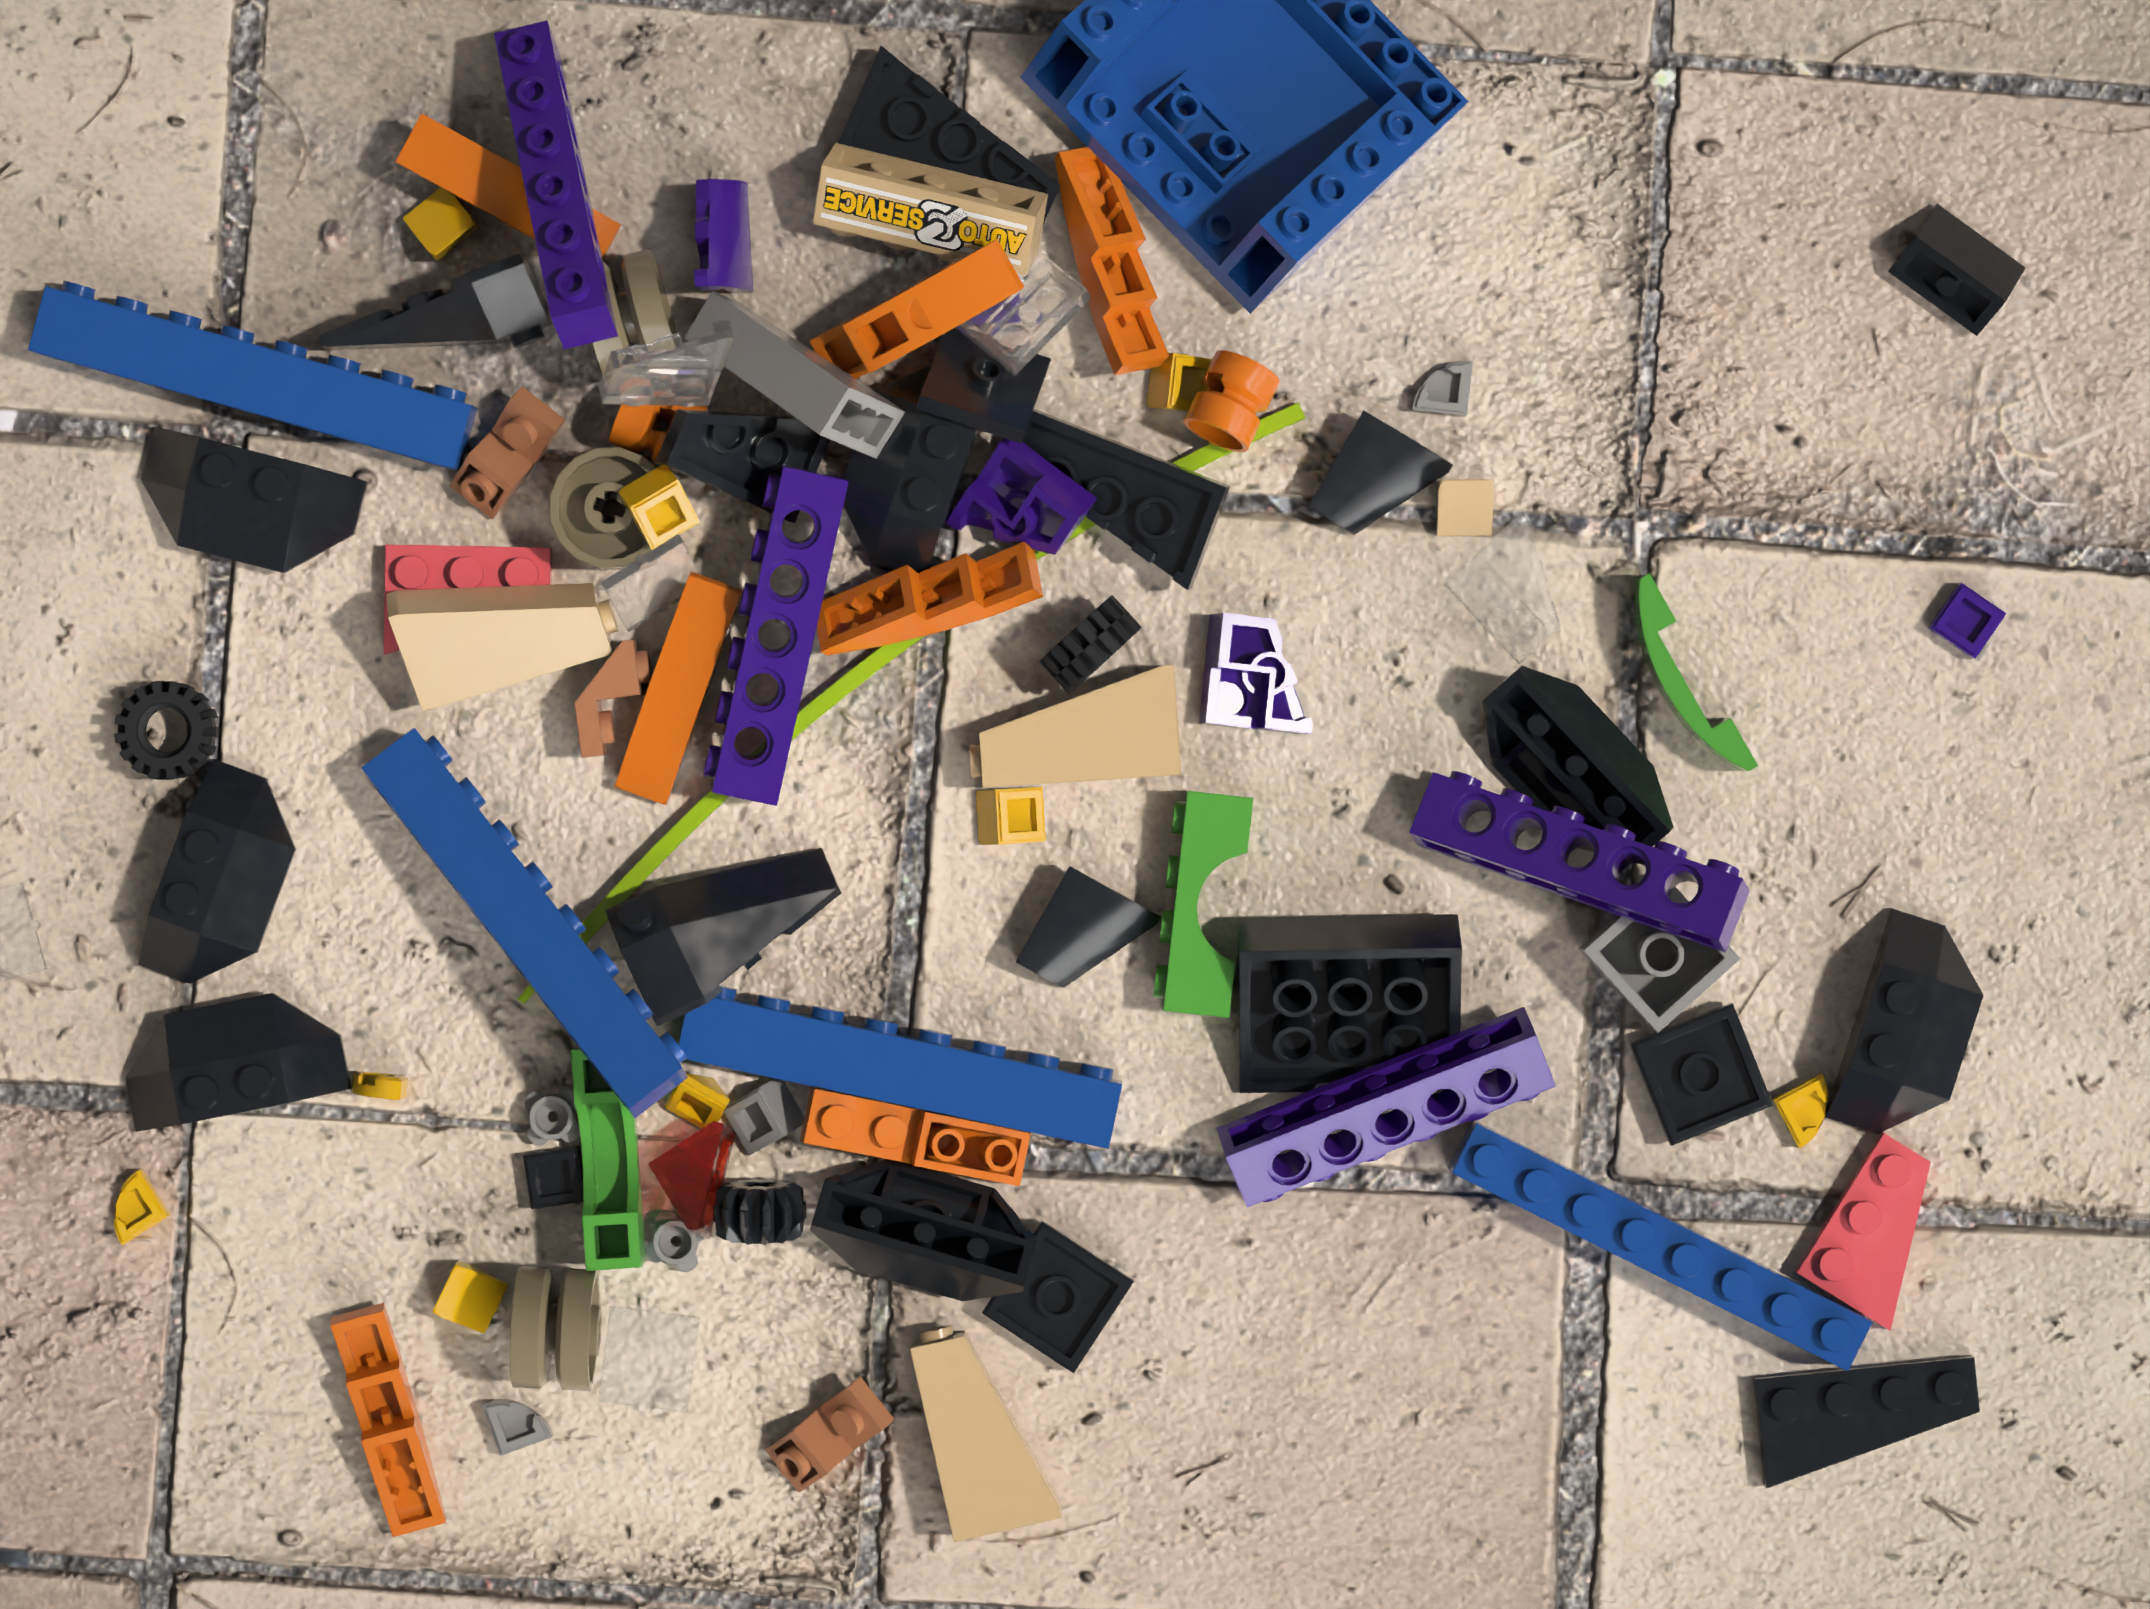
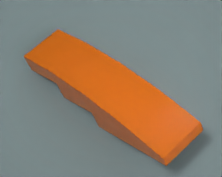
M421 113L395 162L535 240L521 168ZM592 208L602 259H604L622 225Z
M1089 147L1058 152L1054 158L1064 215L1077 269L1095 327L1113 374L1116 376L1160 367L1168 359L1169 354L1149 309L1158 297L1138 252V248L1146 238L1121 179Z
M1022 542L979 561H975L965 553L920 573L905 565L822 600L817 623L820 651L827 656L880 647L927 636L982 620L1042 598L1043 592L1035 550L1027 543Z
M690 572L649 683L614 787L666 805L669 801L686 749L691 742L706 694L711 687L743 590L698 573Z
M384 1302L331 1317L330 1326L346 1371V1386L362 1431L361 1443L392 1536L396 1537L446 1523V1515L417 1407Z

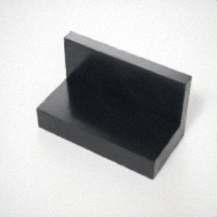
M1936 204L1918 233L1896 258L1888 272L1974 335L1978 336L2007 301L2026 267L1942 206Z

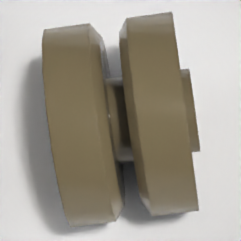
M649 248L623 256L621 273L625 291L619 292L612 269L603 262L618 337L589 344L592 352L596 354L606 384L612 385L636 377L638 362L633 344L635 342L640 343L647 365L656 373L683 366L675 324L652 249Z
M621 447L595 448L575 457L559 473L550 495V521L559 542L576 559L604 570H630L651 561L668 541L651 550L623 503L619 490L656 469V467L645 457ZM611 500H617V502L625 507L623 517L615 515V521L609 520L604 512L606 504Z
M520 1266L518 1268L514 1286L510 1332V1377L513 1388L540 1389L548 1380L552 1355H555L556 1378L562 1390L591 1391L595 1377L596 1360L600 1351L602 1329L598 1270L586 1271V1269L570 1268L562 1278L559 1300L555 1302V1283L548 1267Z

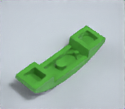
M1650 573L1636 579L1634 583V611L1638 637L1649 671L1666 703L1682 725L1714 755L1741 771H1750L1756 768L1758 764L1732 718H1724L1712 726L1708 723L1658 634L1659 631L1677 621Z

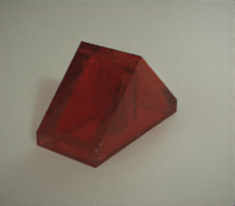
M715 1121L648 1163L687 1229L698 1237L710 1239L714 1225L713 1204H715L716 1191L718 1187L724 1184L736 1134L724 1123Z

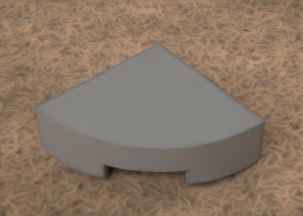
M1473 361L1453 362L1437 369L1428 376L1414 397L1411 411L1466 417Z
M496 1399L482 1404L500 1456L554 1436L551 1427L544 1417L524 1403L515 1400Z

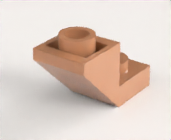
M522 386L510 398L492 430L468 454L451 482L450 487L493 520L544 456L564 424L565 419Z
M626 640L619 644L574 703L581 758L608 755L607 744L616 742L612 711H602L601 701L644 695L643 684L650 683L652 671L648 650L639 651L638 641Z
M860 1376L831 1396L771 1444L765 1451L776 1463L780 1473L800 1493L828 1474L853 1450L883 1431L895 1419Z

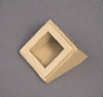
M1494 479L1437 480V536H1492Z

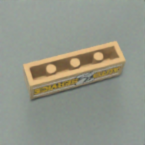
M835 143L821 165L813 224L827 227L834 234L844 237L860 235L880 240L884 245L893 249L906 250L913 248L934 253L936 257L946 262H954L998 239L1016 273L1026 276L1039 251L1048 194Z

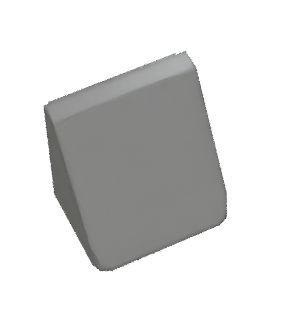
M776 1078L731 1102L724 1111L727 1120L748 1156L803 1125L805 1118L784 1080Z

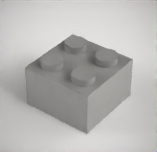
M1674 887L1671 893V901L1675 903L1689 902ZM1619 915L1613 916L1578 948L1647 1026L1657 1033L1740 960V957L1730 946H1728L1725 953Z

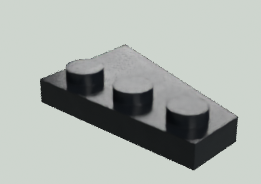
M677 409L655 461L771 514V508L762 507L769 474L779 476L781 465L817 472L830 439L819 435L795 417ZM800 510L788 513L784 520L795 524Z

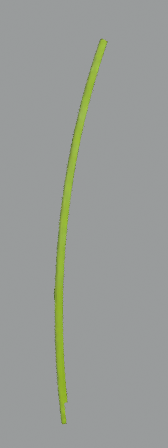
M1296 403L1261 419L1259 428L1251 443L1304 420L1305 415L1300 404ZM1211 443L1173 462V464L1194 472L1235 451H1230ZM1086 515L1067 542L1096 524L1089 520ZM1035 550L1036 561L1049 553ZM925 636L881 646L797 714L792 741L848 694ZM766 741L762 743L756 750H754L749 756L759 754L763 750ZM712 791L707 793L646 853L582 922L586 930L579 937L586 945L608 921L605 910L626 901L664 860L730 796L713 793ZM528 985L517 1000L524 1005L533 996L535 991Z

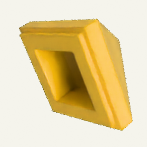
M686 1073L688 1078L673 1089L665 1107L712 1134L730 1099L713 1077Z

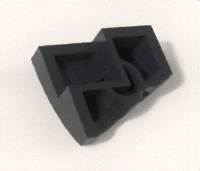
M1363 410L1307 509L1347 532L1356 535L1392 509L1448 474L1453 464Z
M1069 866L1018 956L1016 963L1064 988L1156 926L1161 916Z

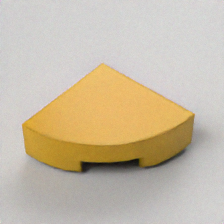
M364 1071L353 1073V1094L391 1100H402L407 1097L408 1078H405V1075Z
M1821 1073L1772 1098L1775 1107L1799 1149L1816 1136L1826 1114L1828 1089Z
M142 1169L136 1171L126 1180L116 1201L114 1228L121 1245L126 1244L171 1215Z

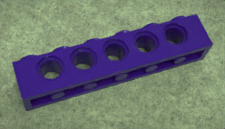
M548 20L494 33L550 316L563 349L618 337L561 56Z
M781 465L779 476L771 474L768 476L762 507L771 508L772 510L767 530L759 528L756 530L750 561L760 563L756 583L745 582L738 615L748 617L743 638L733 636L726 669L734 670L736 674L732 692L721 691L715 716V723L724 725L720 746L709 745L703 771V777L712 778L711 791L713 793L774 806L778 804L849 483L847 479ZM795 510L809 513L813 520L811 534L802 541L789 540L782 531V522L785 516ZM781 565L795 566L801 573L799 588L789 595H780L773 591L770 585L772 572ZM770 619L784 621L790 631L787 642L777 649L764 647L758 639L759 628L765 621ZM758 673L770 674L778 683L775 696L763 703L753 701L746 693L749 679ZM747 727L758 728L766 736V744L763 750L754 756L742 755L734 747L736 735Z
M1452 771L1450 777L1435 772L1432 773L1409 834L1418 846L1726 953L1750 892L1744 879L1738 876L1740 870L1716 859H1708L1707 865L1686 859L1688 853L1685 850L1667 842L1657 841L1655 847L1634 841L1636 835L1633 832L1614 824L1605 823L1603 830L1584 824L1585 818L1581 814L1561 806H1553L1551 812L1532 806V798L1515 790L1503 788L1499 795L1481 789L1482 782L1462 772ZM1479 811L1491 813L1490 823L1485 829L1479 832H1469L1466 830L1467 820L1472 814ZM1532 828L1542 830V838L1537 846L1529 850L1517 848V840L1522 832ZM1580 846H1589L1594 849L1593 858L1587 865L1579 868L1568 865V857L1574 849ZM1641 864L1646 867L1643 879L1637 884L1628 886L1619 883L1620 873L1626 866ZM1690 881L1698 885L1697 894L1691 901L1687 903L1671 901L1672 890L1679 883Z
M1522 1007L1234 1120L1216 1129L1227 1162L1248 1208L1261 1202L1274 1201L1284 1193L1309 1183L1325 1181L1335 1175V1173L1360 1163L1378 1160L1388 1152L1416 1141L1429 1140L1439 1132L1459 1124L1480 1120L1490 1112L1515 1102L1531 1100L1541 1092L1554 1088L1556 1085L1525 1007ZM1495 1068H1497L1496 1070H1494V1071H1492V1072H1490V1073L1484 1074L1486 1071H1488V1070H1490V1069H1495ZM1444 1089L1443 1091H1441V1092H1439V1093L1432 1094V1093H1434V1092L1437 1091V1090ZM1393 1109L1392 1111H1390V1112H1388V1113L1381 1114L1382 1112H1384V1111H1386V1110ZM1342 1129L1340 1132H1337V1133H1334V1134H1330L1331 1132H1333V1131H1335V1130ZM1284 1150H1290V1151L1287 1152V1153L1279 1154L1280 1152H1282V1151H1284Z

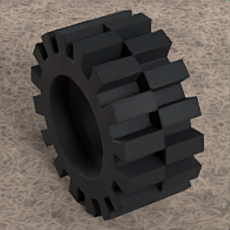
M1111 595L1052 648L1039 663L1070 694L1142 627L1119 601Z
M155 681L135 689L134 694L130 698H125L120 705L123 709L121 714H116L114 724H118V733L114 734L115 743L120 744L122 751L119 753L123 760L129 761L132 765L131 768L137 773H143L148 778L157 780L185 778L192 775L194 771L201 770L207 764V758L210 755H214L217 748L214 745L215 739L220 735V727H216L215 719L218 718L215 709H211L208 704L210 700L203 693L194 690V687L175 681ZM162 709L177 711L187 723L188 733L185 742L181 747L172 752L157 750L152 746L147 737L146 729L149 719L154 713Z

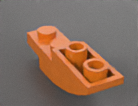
M996 239L912 283L893 296L824 331L809 342L817 354L857 379L866 373L874 372L1019 292L1024 288V285L1000 242Z
M811 1087L800 1141L806 1144L910 1163L917 1167L1020 1186L1031 1132Z

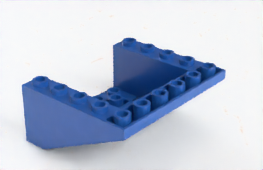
M1084 0L1059 23L1020 76L1031 90L1121 179V182L1250 314L1303 265L1469 102L1371 0Z

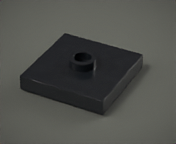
M955 327L944 333L941 338L916 409L1022 444L1051 358Z
M1733 1003L1720 1006L1662 1029L1659 1033L1655 1032L1629 1043L1670 1146L1773 1106Z
M1042 1220L1033 1233L1038 1241L1023 1292L991 1297L982 1314L1074 1373L1134 1283V1280Z

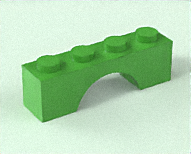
M1186 791L1185 801L1175 800L1171 833L1182 834L1179 856L1169 855L1165 888L1176 889L1173 911H1162L1159 943L1170 944L1167 966H1156L1153 997L1164 998L1163 1011L1229 1018L1235 962L1215 950L1204 937L1198 921L1197 902L1203 883L1217 866L1230 858L1248 852L1253 798Z
M577 1046L571 1049L574 1104L579 1122L583 1161L584 1196L582 1222L586 1271L640 1268L646 1263L637 1117L634 1119Z

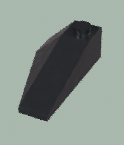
M518 253L451 279L454 291L444 294L442 289L418 293L407 298V301L401 304L403 309L392 314L391 309L380 310L318 337L322 347L329 351L503 344L509 341L512 342L514 348H519L543 339L545 336L542 329L554 324L531 263Z
M819 848L657 886L605 910L622 956L645 1003L654 1014L652 1018L658 1027L709 1003L722 992L719 985L741 966L749 970L762 959L759 952L780 934L791 935L839 896L841 891L823 849Z

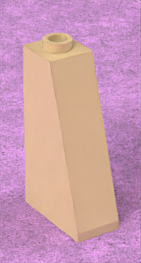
M593 583L396 590L386 594L388 619L423 712L611 655L613 651L610 633L618 631L617 621L609 599L599 602Z
M1162 665L980 732V744L969 745L971 778L982 777L983 788L1181 775L1174 665Z
M944 1325L919 1332L921 1341L913 1342L910 1351L954 1542L1062 1518V1508L1057 1494L966 1331L953 1333L951 1325Z

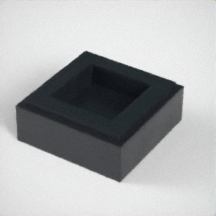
M579 1146L523 1155L531 1210L583 1202V1170Z

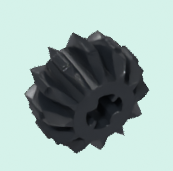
M753 1178L752 1180L726 1182L718 1187L715 1204H713V1222L716 1225V1235L723 1240H728L731 1243H746L747 1245H767L768 1243L783 1244L785 1241H794L801 1236L806 1219V1201H804L803 1188L796 1183H791L788 1180H773L772 1178Z

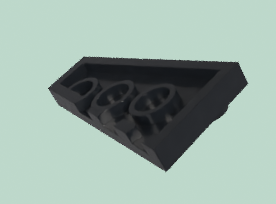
M880 46L838 143L1046 193L1048 198L1043 222L1044 226L1059 192L1060 184L1008 143L1002 141L980 124L968 112L940 93L919 74L917 75L900 62L892 53Z
M1034 409L1022 442L1098 498L1087 513V518L1132 548L1131 550L1143 559L1161 568L1186 590L1192 589L1230 486Z
M1972 1355L1850 1367L1848 1371L1838 1368L1753 1377L1763 1481L1766 1489L1980 1412L1975 1357Z

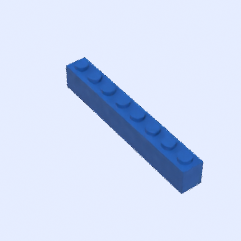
M63 281L61 290L45 286L28 350L31 352L455 471H459L462 466L478 409L473 405L465 403L467 396L465 392L437 384L434 386L433 394L412 388L414 378L383 369L380 379L359 374L361 363L334 355L328 356L327 364L305 359L308 351L307 348L280 340L275 341L274 349L252 344L255 336L254 333L226 325L222 326L220 335L199 329L202 319L172 310L169 311L167 320L147 315L149 304L118 295L114 305L94 300L96 289L69 281Z
M415 728L411 729L362 766V770L378 793L635 1119L688 1078L683 1067L680 1065L687 1058L686 1054L668 1032L658 1037L646 1022L654 1014L634 989L624 994L616 984L613 977L620 971L600 946L591 952L579 937L586 928L567 904H564L559 909L556 908L545 894L553 886L538 866L532 861L524 867L512 850L518 847L519 843L504 823L498 819L491 825L479 808L486 804V801L467 777L459 783L446 768L453 760L436 737L432 735L425 741Z
M719 985L722 990L720 994L709 1003L686 1013L684 1017L679 1046L686 1054V1060L1107 1149L1110 1146L1122 1081L1112 1079L1114 1069L1081 1063L1080 1072L1059 1068V1057L1028 1051L1026 1060L1004 1056L1006 1046L991 1042L974 1040L972 1049L950 1045L952 1035L939 1031L920 1028L918 1038L898 1034V1023L866 1017L864 1026L843 1022L845 1012L835 1009L812 1006L811 1015L789 1011L791 1001L778 997L758 994L757 1004L735 999L737 989Z
M1477 1121L1470 1122L1448 1166L1451 1173L1846 1371L1850 1369L1873 1323L1864 1315Z

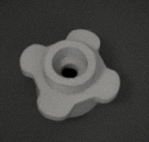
M564 1088L558 1094L550 1095L534 1091L526 1097L524 1105L530 1112L529 1121L531 1125L527 1131V1136L532 1143L544 1145L548 1140L563 1139L570 1143L580 1137L579 1123L576 1121L574 1091L572 1089ZM552 1111L558 1114L556 1122H551L548 1119V1114Z
M671 1210L660 1212L655 1218L657 1230L653 1241L649 1242L645 1248L648 1259L654 1263L664 1261L665 1263L676 1265L681 1272L693 1270L698 1264L696 1252L699 1243L707 1237L706 1225L698 1219L689 1222L677 1218L676 1214ZM679 1236L682 1240L681 1245L674 1246L671 1243L672 1237Z

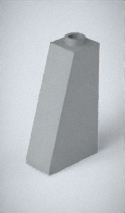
M712 291L706 302L697 310L693 323L684 337L819 435L877 459L905 413L901 408L757 313L717 292Z

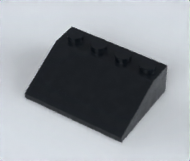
M1458 914L1237 918L1240 1093L1308 1092L1460 1032L1462 943Z

